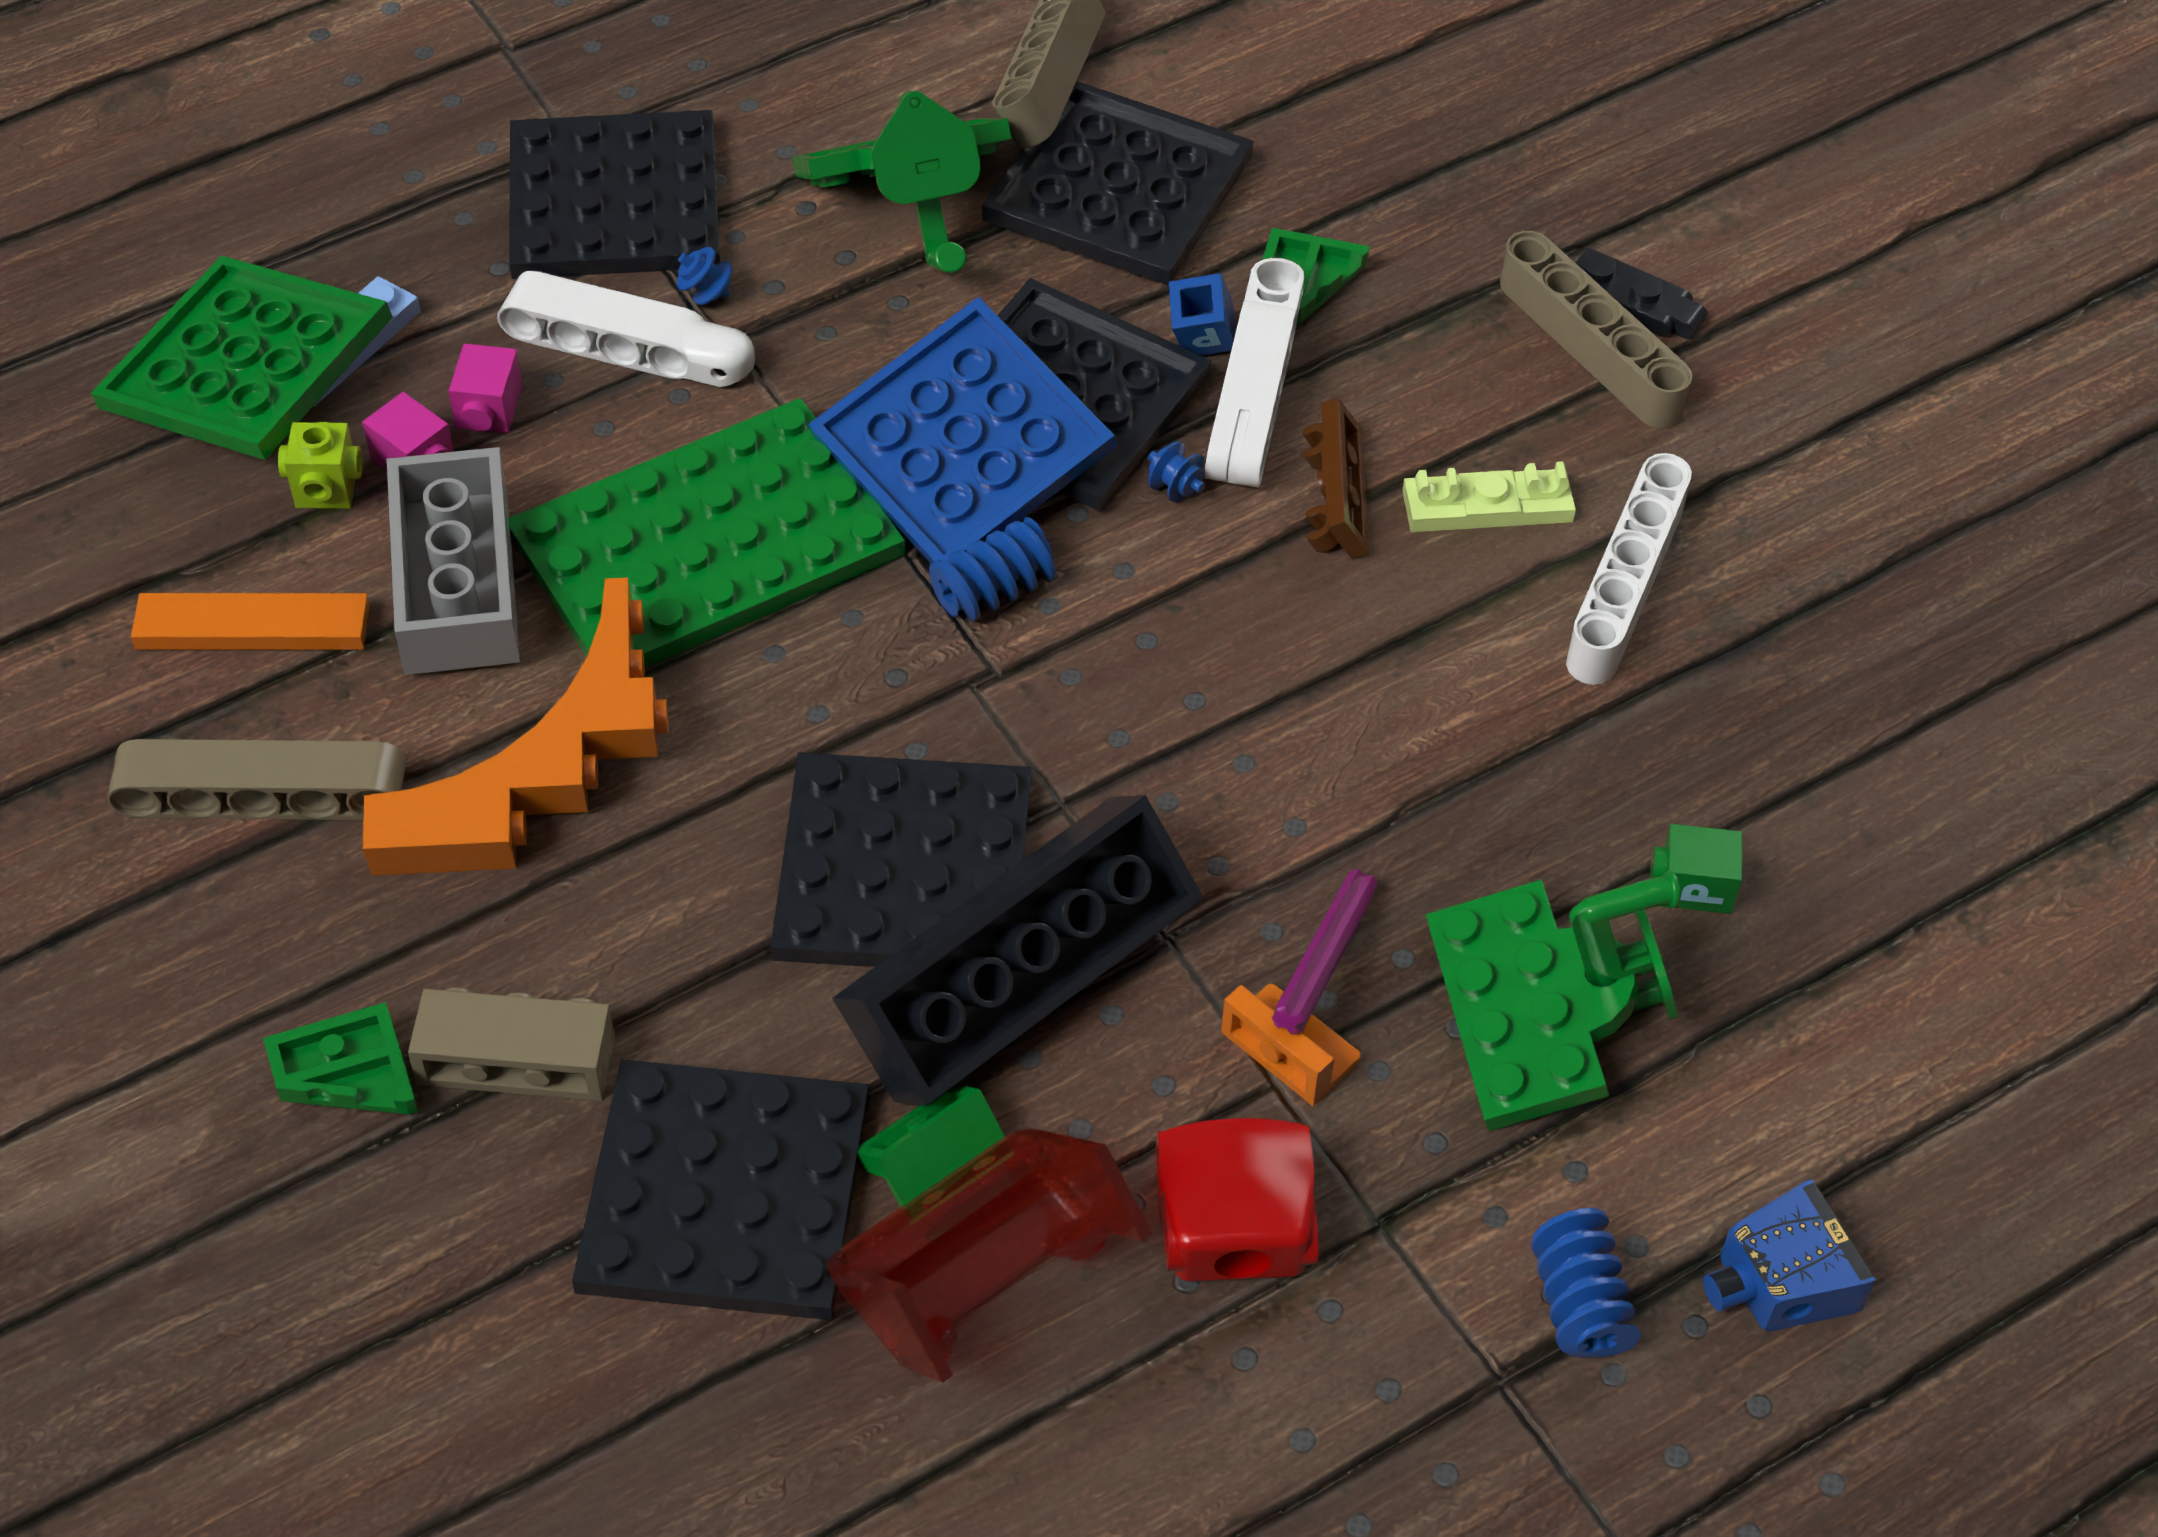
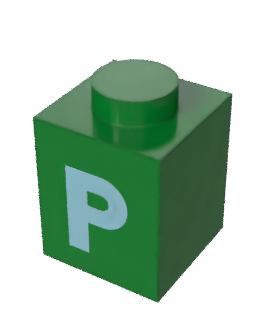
M1670 824L1664 847L1654 846L1650 879L1663 877L1666 871H1673L1678 878L1681 892L1680 904L1677 908L1732 914L1742 882V831Z

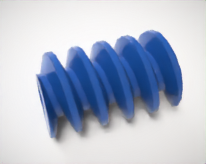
M1025 517L1023 522L1014 521L1006 526L1004 532L997 530L987 535L985 542L977 540L968 545L967 551L957 550L949 555L947 561L939 559L930 564L929 567L930 580L941 606L954 618L957 617L958 611L962 610L971 621L980 618L978 601L981 600L986 608L993 612L999 609L1000 606L997 591L1000 590L1003 596L1012 602L1019 598L1017 581L1020 582L1025 590L1032 592L1038 586L1035 575L1036 571L1048 583L1056 579L1057 573L1051 547L1039 525L1030 517Z
M1580 1208L1555 1216L1541 1225L1533 1234L1531 1240L1532 1251L1538 1259L1537 1271L1544 1282V1297L1548 1304L1551 1305L1549 1312L1550 1320L1554 1327L1557 1328L1555 1337L1557 1345L1562 1352L1580 1358H1603L1620 1354L1634 1347L1641 1337V1331L1637 1326L1627 1324L1633 1320L1636 1314L1635 1309L1630 1302L1622 1301L1629 1291L1628 1284L1624 1279L1615 1277L1620 1273L1622 1263L1618 1256L1609 1254L1614 1250L1616 1242L1611 1233L1603 1231L1609 1224V1218L1604 1211L1597 1208Z

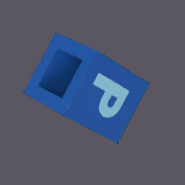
M1218 273L1170 281L1171 323L1179 345L1198 355L1231 351L1236 334L1233 299L1222 274Z

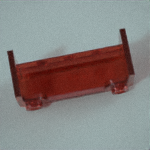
M1027 1128L1000 1139L844 1245L828 1259L826 1268L839 1291L902 1367L943 1383L953 1376L945 1360L951 1355V1345L958 1337V1331L953 1324L958 1318L1048 1255L1061 1258L1071 1257L1073 1261H1080L1098 1253L1106 1244L1105 1238L1112 1233L1141 1241L1153 1233L1106 1144L1040 1129Z

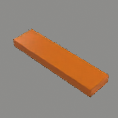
M139 593L131 640L135 650H364L370 603L367 593Z

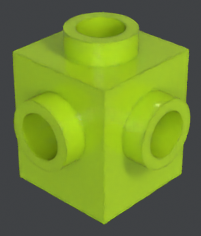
M292 422L288 445H280L278 469L281 478H288L295 508L351 509L355 480L360 479L362 475L363 458L361 447L352 445L348 423Z

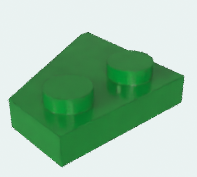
M1272 227L1262 260L1283 258L1293 261L1304 271L1303 295L1296 323L1301 324L1367 266L1370 246Z
M386 1002L263 1038L281 1102L408 1115L418 1112Z

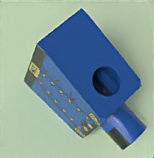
M1813 1179L1803 1182L1737 1222L1729 1230L1720 1254L1724 1268L1706 1274L1703 1277L1706 1296L1717 1311L1721 1312L1746 1302L1760 1327L1767 1331L1785 1329L1860 1312L1863 1310L1876 1281Z

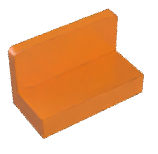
M1275 984L1266 985L1256 995L1252 994L1244 986H1238L1224 999L1221 1033L1312 1106L1320 1101L1359 1064L1360 1052L1313 1014L1310 1016L1304 1030L1298 1034H1290L1286 1028H1277L1274 1025L1272 1016L1284 991Z

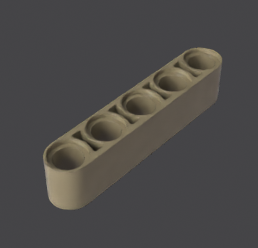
M1039 0L992 103L1000 118H1008L1011 137L1018 148L1025 149L1038 145L1046 140L1056 129L1105 17L1106 11L1100 0Z
M1534 231L1514 233L1508 239L1505 248L1500 278L1503 292L1642 422L1658 429H1668L1680 423L1685 412L1693 378L1692 371L1687 364L1550 239Z
M134 739L121 743L117 748L107 803L119 814L133 818L363 820L364 795L402 790L407 757L397 746L380 741Z

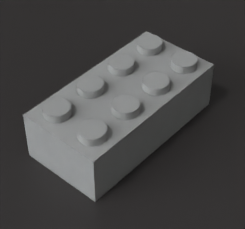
M500 447L388 458L387 478L394 628L404 674L411 675L520 663L511 533L509 528L508 492Z

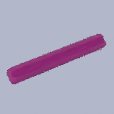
M1354 869L1346 875L1276 1005V1011L1272 1019L1277 1028H1286L1290 1034H1298L1304 1030L1373 898V893L1378 886L1373 875H1364L1360 869Z

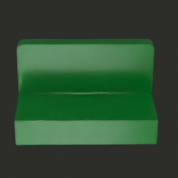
M956 1083L927 1106L919 1105L861 1144L857 1155L858 1161L865 1172L886 1179L905 1217L911 1220H918L1008 1158L1012 1150L981 1090Z

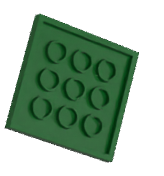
M221 255L95 387L91 395L98 409L266 460L290 433L292 422H300L388 324L393 316L387 301Z

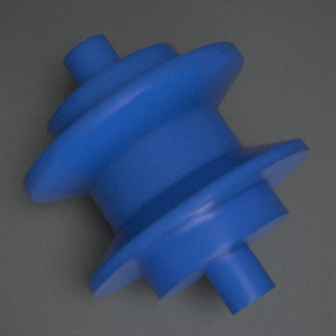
M704 247L689 255L682 253L678 258L681 265L678 270L677 288L681 291H687L694 287L693 299L698 305L715 301L719 297L726 299L730 295V290L727 288L731 280L732 265L728 261H722L715 265L716 253L711 247Z
M1180 441L1171 443L1159 450L1158 453L1152 451L1148 456V460L1151 462L1148 478L1149 487L1153 490H1159L1167 485V497L1171 502H1179L1184 497L1192 495L1195 491L1201 493L1205 488V484L1201 482L1204 475V457L1196 453L1186 459L1184 457L1185 445Z

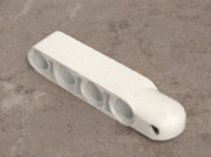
M1283 258L1263 259L1255 263L1251 269L1208 447L1205 479L1256 488L1260 487L1303 295L1304 271L1293 261Z
M526 271L518 277L497 315L500 327L505 333L517 340L672 379L685 378L723 387L743 379L750 373L755 363L753 343L746 333L738 329L707 322L695 311L684 307L537 271ZM714 368L723 370L726 375H718Z

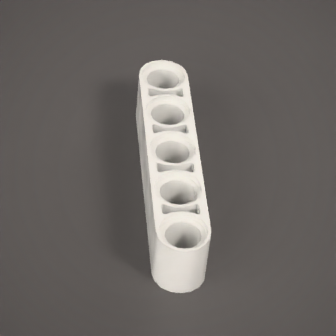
M1655 454L1644 462L1577 615L1566 666L1569 673L1582 683L1591 685L1603 684L1611 680L1615 675L1681 519L1692 471L1684 459L1674 454Z

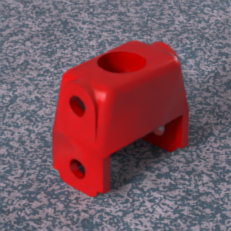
M1231 1118L1190 1123L1165 1131H1157L1155 1175L1167 1271H1174L1181 1280L1189 1282L1280 1278L1300 1275L1308 1264H1317L1318 1226L1313 1191L1314 1162L1309 1126L1274 1119Z

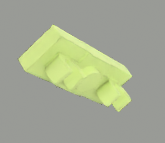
M1563 461L1556 462L1555 469L1536 470L1535 463H1528L1524 471L1518 472L1504 470L1458 473L1457 475L1455 468H1448L1447 476L1427 477L1426 470H1419L1415 478H1404L1402 492L1411 532L1571 523L1575 516L1576 509Z

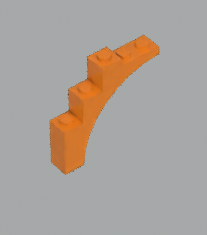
M628 578L605 579L601 618L588 656L566 693L536 726L499 754L458 775L413 789L364 795L363 852L372 876L516 869L517 846L527 845L526 815L588 812V790L598 789L599 786L598 760L658 757V735L669 734L667 699H656L653 677H645L643 650H634V635L644 634V613L642 599L632 600Z

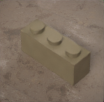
M458 987L446 990L423 989L408 1055L416 1084L420 1086L602 1101L615 1035L609 1004L596 1003L586 998H572L564 1001L535 998L525 993H510L506 996L481 994Z

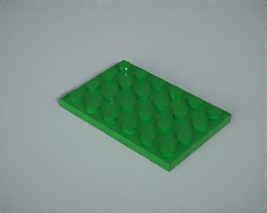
M801 397L509 517L512 542L586 657L588 656L601 618L605 579L628 578L632 600L642 599L644 634L634 635V650H643L644 668L905 555V540L882 508L840 466L824 444L812 436L808 424L816 418Z

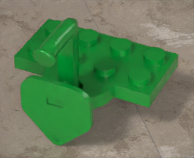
M907 91L900 96L896 110L877 139L792 156L791 158L795 177L809 179L811 186L819 185L821 188L850 182L849 172L859 170L860 176L869 175L870 177H876L880 192L888 200L900 204L915 202L928 265L937 271L955 273L964 267L966 254L959 244L948 242L940 197L964 192L972 187L980 173L979 155L999 151L997 142L1012 139L1008 118L983 117L962 121L919 91Z
M1666 871L1663 877L1639 881L1584 898L1570 911L1569 918L1572 927L1557 929L1542 879L1425 914L1488 1131L1608 1097V1089L1593 1043L1615 1033L1631 1016L1633 1010L1663 1003L1669 1020L1678 1018L1670 983L1645 910L1662 905H1668L1669 908H1677L1681 899L1680 885L1673 871ZM1635 913L1642 940L1623 946L1622 943L1614 938L1609 920ZM1653 972L1654 977L1637 982V973L1639 976Z

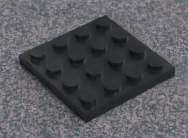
M1076 81L1054 132L1040 144L1020 150L982 204V220L1169 285V282L1174 279L1253 156L1254 141Z
M713 110L510 120L509 266L512 279H518L526 271H537L562 277L679 270L681 263L678 261V258L682 253L689 255L704 247H711L715 250V265L720 262Z
M1031 278L997 315L1115 435L1116 448L1058 491L1100 512L1210 377L1212 360Z
M798 752L770 946L772 961L876 967L1024 860L1031 767Z
M621 1059L573 1274L572 1284L574 1293L832 1321L859 1162L857 1151L862 1144L869 1102V1084Z

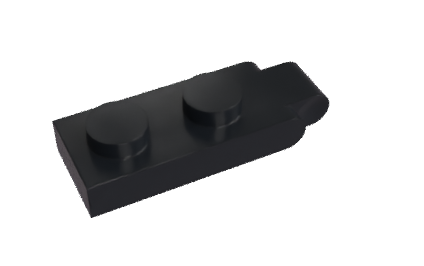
M1587 247L1576 261V264L1649 331L1658 336L1667 337L1670 333H1673L1684 339H1690L1708 315L1705 307L1694 302L1692 294L1686 289Z

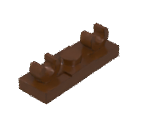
M1338 397L1322 403V423L1312 424L1303 430L1304 438L1312 447L1303 451V456L1313 469H1320L1317 471V481L1326 499V505L1313 507L1306 512L1307 520L1315 530H1318L1307 534V540L1316 552H1326L1339 543L1350 558L1355 559L1369 554L1363 429Z

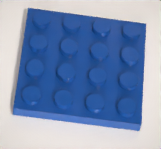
M979 296L808 424L812 436L824 444L839 465L882 508L887 517L931 564L939 559L947 561L949 555L957 550L967 551L968 545L977 540L985 542L987 535L997 530L1004 532L1007 525L1014 521H1021L1117 447L1115 435Z

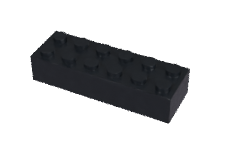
M1147 796L1110 797L832 999L893 1101L927 1106L1204 897Z

